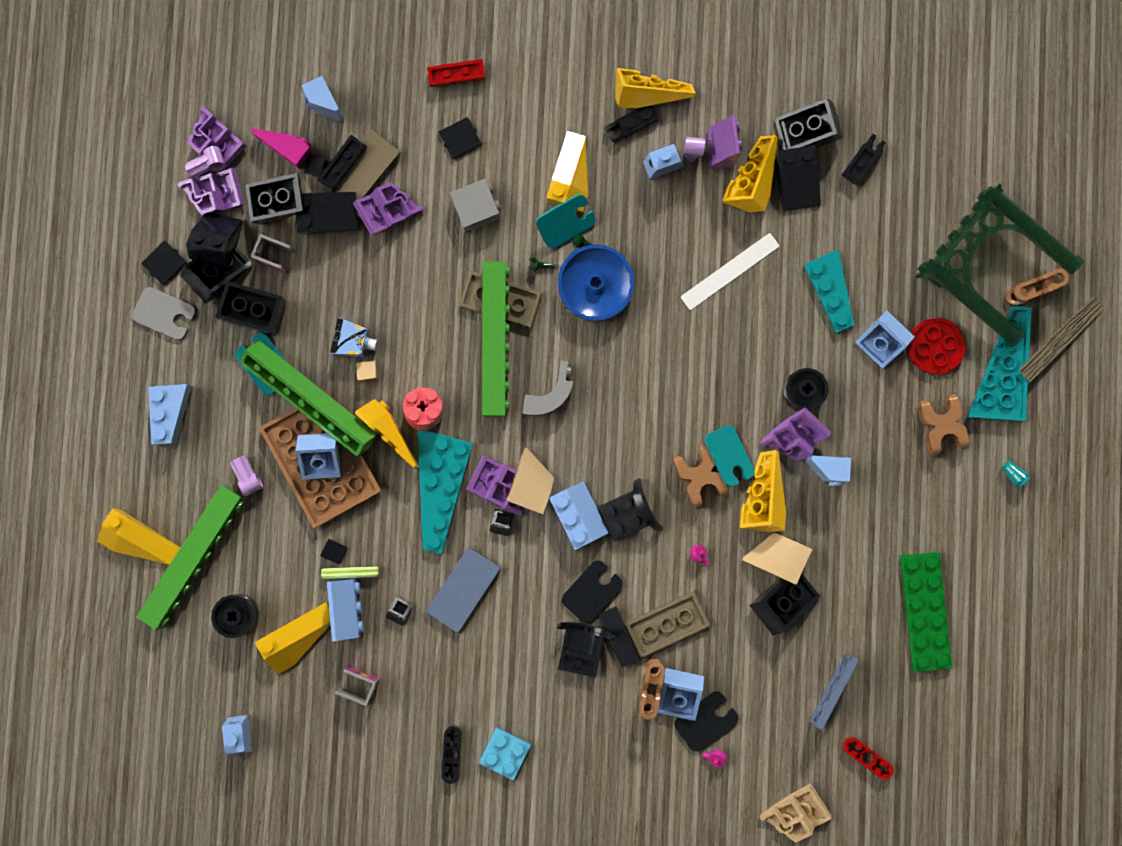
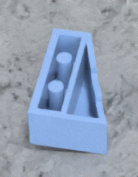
M181 384L148 387L151 445H177L183 425L184 413L187 410V402L193 386Z

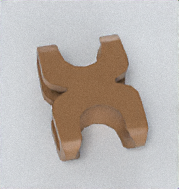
M1057 269L1023 282L1005 293V301L1010 306H1017L1053 292L1068 283L1069 275L1064 269ZM1055 274H1059L1062 276L1061 283L1058 282V279L1055 276ZM1012 293H1014V296L1018 301H1013L1011 299Z
M955 394L946 397V410L942 415L935 413L931 403L928 401H920L918 404L921 423L924 426L931 427L925 434V442L928 452L932 456L938 455L941 452V439L944 435L952 437L956 447L959 449H967L969 446L966 427L963 424L956 423L962 416V408L959 398Z
M705 443L699 447L701 462L697 467L687 466L680 456L673 457V464L679 478L690 480V483L686 486V493L696 509L702 506L703 501L700 491L704 485L714 486L721 496H726L729 493L728 487L724 484L719 472H711L715 463Z
M649 659L645 664L638 700L639 713L647 720L655 718L658 713L665 675V668L657 659ZM653 667H658L656 674L650 673ZM646 704L652 705L649 710H644Z

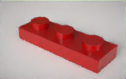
M483 59L427 67L430 88L486 79Z

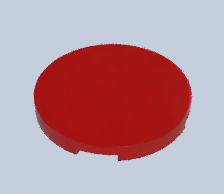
M931 318L922 321L911 331V334L915 337L908 344L907 351L911 362L920 371L930 375H942L954 370L963 360L966 350L961 330L953 322L943 318Z

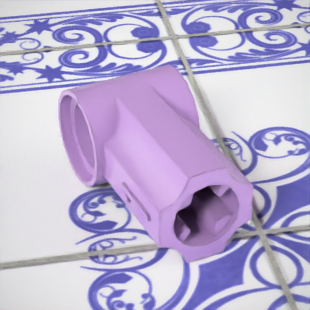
M686 136L684 157L687 158L688 162H695L696 159L703 156L706 139Z
M207 147L203 151V155L187 162L185 168L190 177L197 178L208 171L215 172L225 167L219 147Z
M245 455L230 462L239 480V488L245 497L263 488L259 476L254 473Z

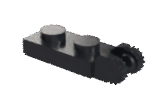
M651 105L638 108L620 117L617 121L608 124L604 129L606 132L620 127L621 131L610 137L611 142H615L657 122L659 118Z
M872 134L868 141L862 145L841 174V176L856 186L879 156L880 150L886 143L882 140L877 145L876 150L870 148L869 145L875 140V134Z

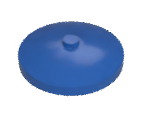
M588 245L575 250L563 262L558 275V291L563 304L571 313L588 321H604L618 315L628 305L634 290V275L630 264L617 250L604 245Z

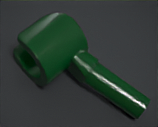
M576 235L571 241L578 248L582 244L585 246L594 245L588 242L582 235Z
M530 258L529 261L537 262L534 267H528L533 271H537L539 268L555 269L556 264L539 262L536 258Z

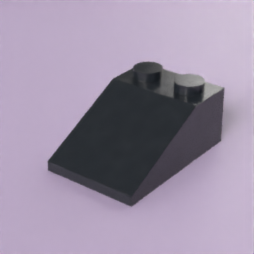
M828 98L774 118L783 150L811 145L817 147L843 138L834 102Z
M815 145L777 150L775 165L783 211L821 206L819 168Z
M299 173L245 184L250 222L264 225L304 212Z
M356 192L302 194L304 212L296 214L297 233L307 235L359 230L358 212L353 205L354 201L357 200Z
M215 214L203 215L191 230L186 243L189 259L227 266L243 220Z
M234 245L227 266L192 260L183 266L180 277L207 304L224 291L226 281L234 282L252 266V263Z
M801 573L796 585L780 578L761 593L749 606L774 636L785 632L820 595Z

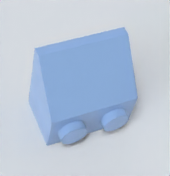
M323 76L301 85L304 90L301 94L309 109L313 108L316 114L336 121H344Z
M886 310L855 343L883 369L908 346L915 336Z
M329 434L298 435L296 455L302 480L341 477L340 449L337 440Z
M809 456L805 458V462L823 482H829V486H844L845 482H850L851 458Z
M666 668L658 713L695 721L703 692L704 676Z

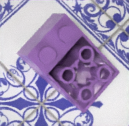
M731 115L707 129L706 139L710 170L733 168L737 158L740 156L742 142L738 140L737 135L740 132L739 121L735 120V115Z

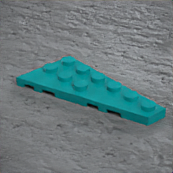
M1010 307L966 418L1026 421L1028 381L1019 372V369L1029 360L1031 307Z
M417 430L423 549L442 554L473 443L430 431Z

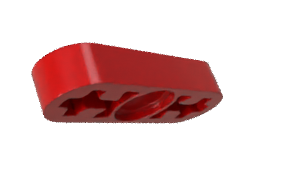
M855 737L844 739L842 743L843 750L879 778L889 779L893 775L892 765ZM855 741L854 745L861 751L859 753L853 749L848 751V743H854ZM867 752L873 755V760L870 763H864L862 759L863 755ZM878 763L883 767L887 765L886 769L888 772L880 774L881 770L875 764Z

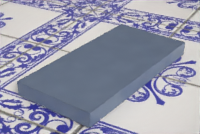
M468 547L426 612L458 633L495 578L500 567Z
M846 653L843 655L809 720L815 727L823 730L859 659Z

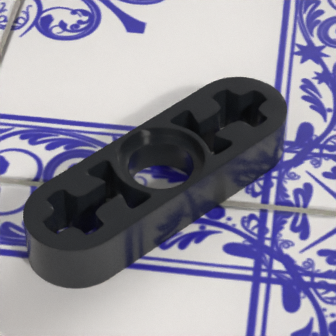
M456 725L449 726L444 732L442 779L448 784L455 783L460 776L462 731ZM452 729L459 735L454 739V744L458 743V746H447V743H451V736H448V733H451ZM449 749L456 750L457 758L454 760L448 759L446 752ZM446 763H457V766L453 765V773H456V775L452 779H449V776L445 774L450 768V765H445Z

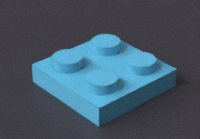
M496 727L479 764L514 781L531 744Z

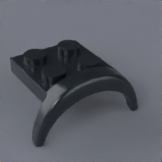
M640 478L634 480L633 491L598 506L613 541H617L648 526L655 531L663 530V526L655 518L646 500Z
M576 622L559 623L557 629H566L558 670L596 677L604 638L614 641V634L605 629Z

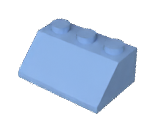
M584 481L549 497L575 550L609 533Z
M356 579L327 582L332 642L361 637V633H364L363 621H360L359 615L362 613V603L358 602L360 583H356Z

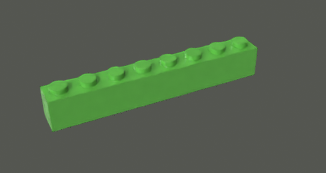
M482 261V416H505V412H509V400H505V393H509V381H505V374H509V362H505V354H509V343H505V336L509 335V324H506V316H509V305H506V297H509V286H506V278H509V267H506V262Z
M258 341L245 349L240 364L355 456L359 457L372 446L377 433L269 347Z
M225 485L219 487L136 618L155 630L164 628L170 621L169 615L172 610L175 611L179 607L181 596L190 590V582L200 574L202 570L200 567L203 562H207L211 557L213 546L219 544L223 538L222 532L225 528L228 529L234 520L232 519L235 512L238 513L243 507V496Z

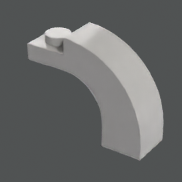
M560 361L558 382L553 391L544 396L525 395L523 415L544 416L556 411L566 402L573 387V381H566V378H570L571 367H568L567 361Z

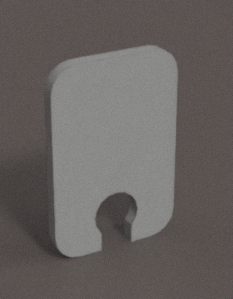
M147 287L143 290L132 317L137 323L180 340L185 337L188 329L176 326L174 323L175 317L182 314L187 319L193 320L196 310L194 306L155 288Z

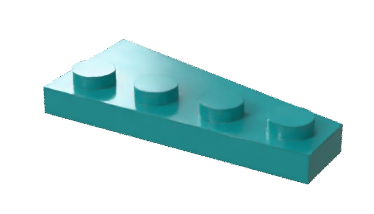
M839 249L803 265L836 334L854 325Z

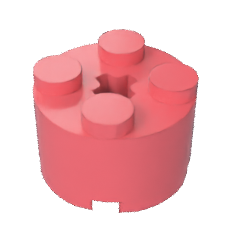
M417 388L408 392L404 399V416L406 422L414 429L428 431L433 429L441 420L443 414L442 402L435 390Z

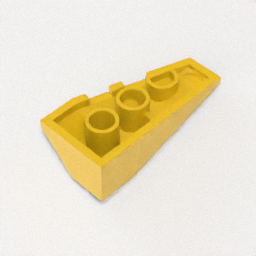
M616 68L615 99L618 107L624 109L641 108L695 97L696 93L692 84L673 79L663 81L657 78V75L652 74L651 77L640 75L641 71Z
M567 131L547 194V203L555 206L577 194H582L586 199L588 198L586 136ZM579 207L576 212L583 213L585 207Z
M777 135L760 136L748 154V161L744 166H740L738 176L728 184L722 200L725 204L747 212L765 211L771 194Z
M374 399L359 408L355 414L417 470L419 466L392 414L388 412L390 407L383 401L379 403Z
M779 451L761 452L754 470L755 478L752 487H749L747 491L749 493L748 499L741 508L740 528L763 532L785 531L786 506Z
M112 508L101 525L97 541L113 552L170 565L181 548L121 509Z
M326 602L255 642L263 659L277 675L294 666L331 625L328 603Z

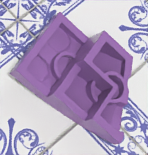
M202 106L200 108L201 115L198 123L195 122L193 133L190 135L188 144L200 155L204 154L203 151L207 147H219L225 167L218 171L221 172L246 148V145Z
M229 168L218 173H209L178 183V186L189 196L188 199L191 203L195 204L196 209L201 215L221 212L245 205L235 168Z
M392 182L377 187L370 195L357 199L353 203L371 236L381 233L424 210L421 205L415 204L409 199V195L400 191L399 187Z
M803 408L775 427L760 441L759 445L762 447L766 445L779 451V454L788 456L790 459L798 462L811 456L815 444L830 437L831 431L811 412Z
M482 455L466 490L519 516L522 514L520 505L506 501L517 470Z

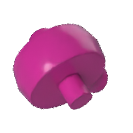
M695 545L690 549V557L694 562H702L704 566L709 565L710 562L706 559L707 551L704 546Z
M715 749L711 753H703V758L709 759V762L714 767L721 768L727 763V755L722 750Z

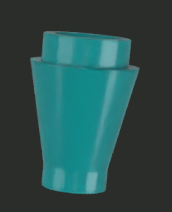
M1010 460L1001 467L1012 484L1019 489L1030 479L1027 475L1028 472L1013 464Z

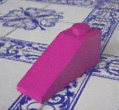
M254 128L251 130V133L257 139L298 169L302 167L313 152L309 147L311 144L303 137L299 139L289 134Z

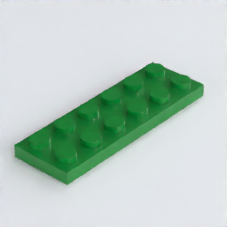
M940 552L899 555L912 671L952 669Z

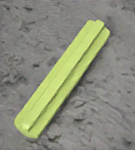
M378 567L324 568L321 571L322 579L379 576Z

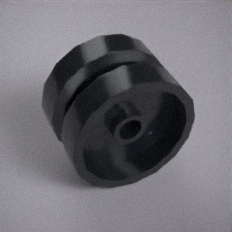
M811 368L799 369L792 373L784 382L782 389L783 399L795 411H800L803 408L812 411L821 406L827 399L829 391L828 382L824 375ZM803 387L807 389V394H805V391H802Z
M234 594L222 597L216 602L212 609L211 620L213 627L219 634L227 638H236L249 634L255 629L259 622L260 612L258 605L252 598L244 594Z

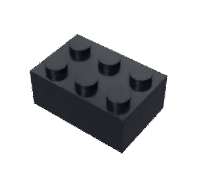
M226 281L215 318L226 323L276 336L286 299L279 295Z

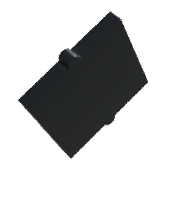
M468 117L438 131L444 142V148H447L452 159L482 145L476 134L477 130L473 128Z
M164 240L141 264L150 272V276L155 277L162 285H165L187 261L178 254L177 249H173Z

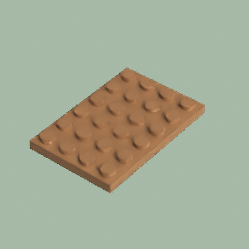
M297 408L259 427L313 529L382 492L363 455L355 456L340 443L341 477L302 480L296 455L298 435L328 433Z

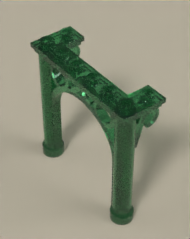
M999 183L994 187L990 186L987 190L984 189L977 196L978 201L972 206V213L962 218L959 222L961 226L957 230L954 229L948 235V242L945 245L941 244L935 251L937 255L933 259L930 258L927 262L924 261L917 268L919 272L915 277L927 278L936 287H944L999 334L1009 347H1013L1021 340L1024 332L980 296L972 285L970 262L978 245L994 232L1012 230L1026 236L1070 275L1081 267L1084 260L1079 255L1073 254L1002 193V185ZM990 212L998 218L995 227H989L985 223V218ZM1004 216L1014 224H1003ZM978 222L982 230L978 233L971 232L970 230ZM964 238L966 242L965 251L961 249L954 250ZM955 254L960 255L963 259V266L960 269H954L950 266V260ZM962 272L964 284L953 274Z

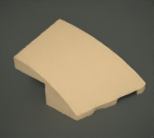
M524 448L506 501L544 514L554 477L528 448Z
M773 533L745 555L742 560L796 585L812 549Z
M812 784L788 795L760 815L762 821L766 820L775 826L777 831L786 834L794 842L813 835L814 827L831 820L832 817Z

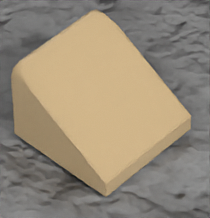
M376 361L356 363L358 382L378 380Z

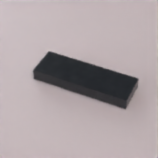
M350 135L317 180L334 192L367 146L353 135Z
M617 606L599 613L598 616L604 629L615 636L614 641L610 640V643L621 667L623 668L639 661V654Z

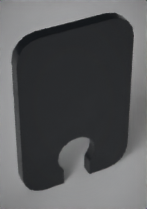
M594 561L562 596L564 606L584 623L591 622L623 585L621 578L616 574L611 577V581L608 584L603 585L599 583V573L608 568L602 561Z
M719 691L710 693L700 701L695 721L679 717L675 720L676 730L692 751L702 750L738 722V715L733 708L723 717L715 714V707L727 701Z

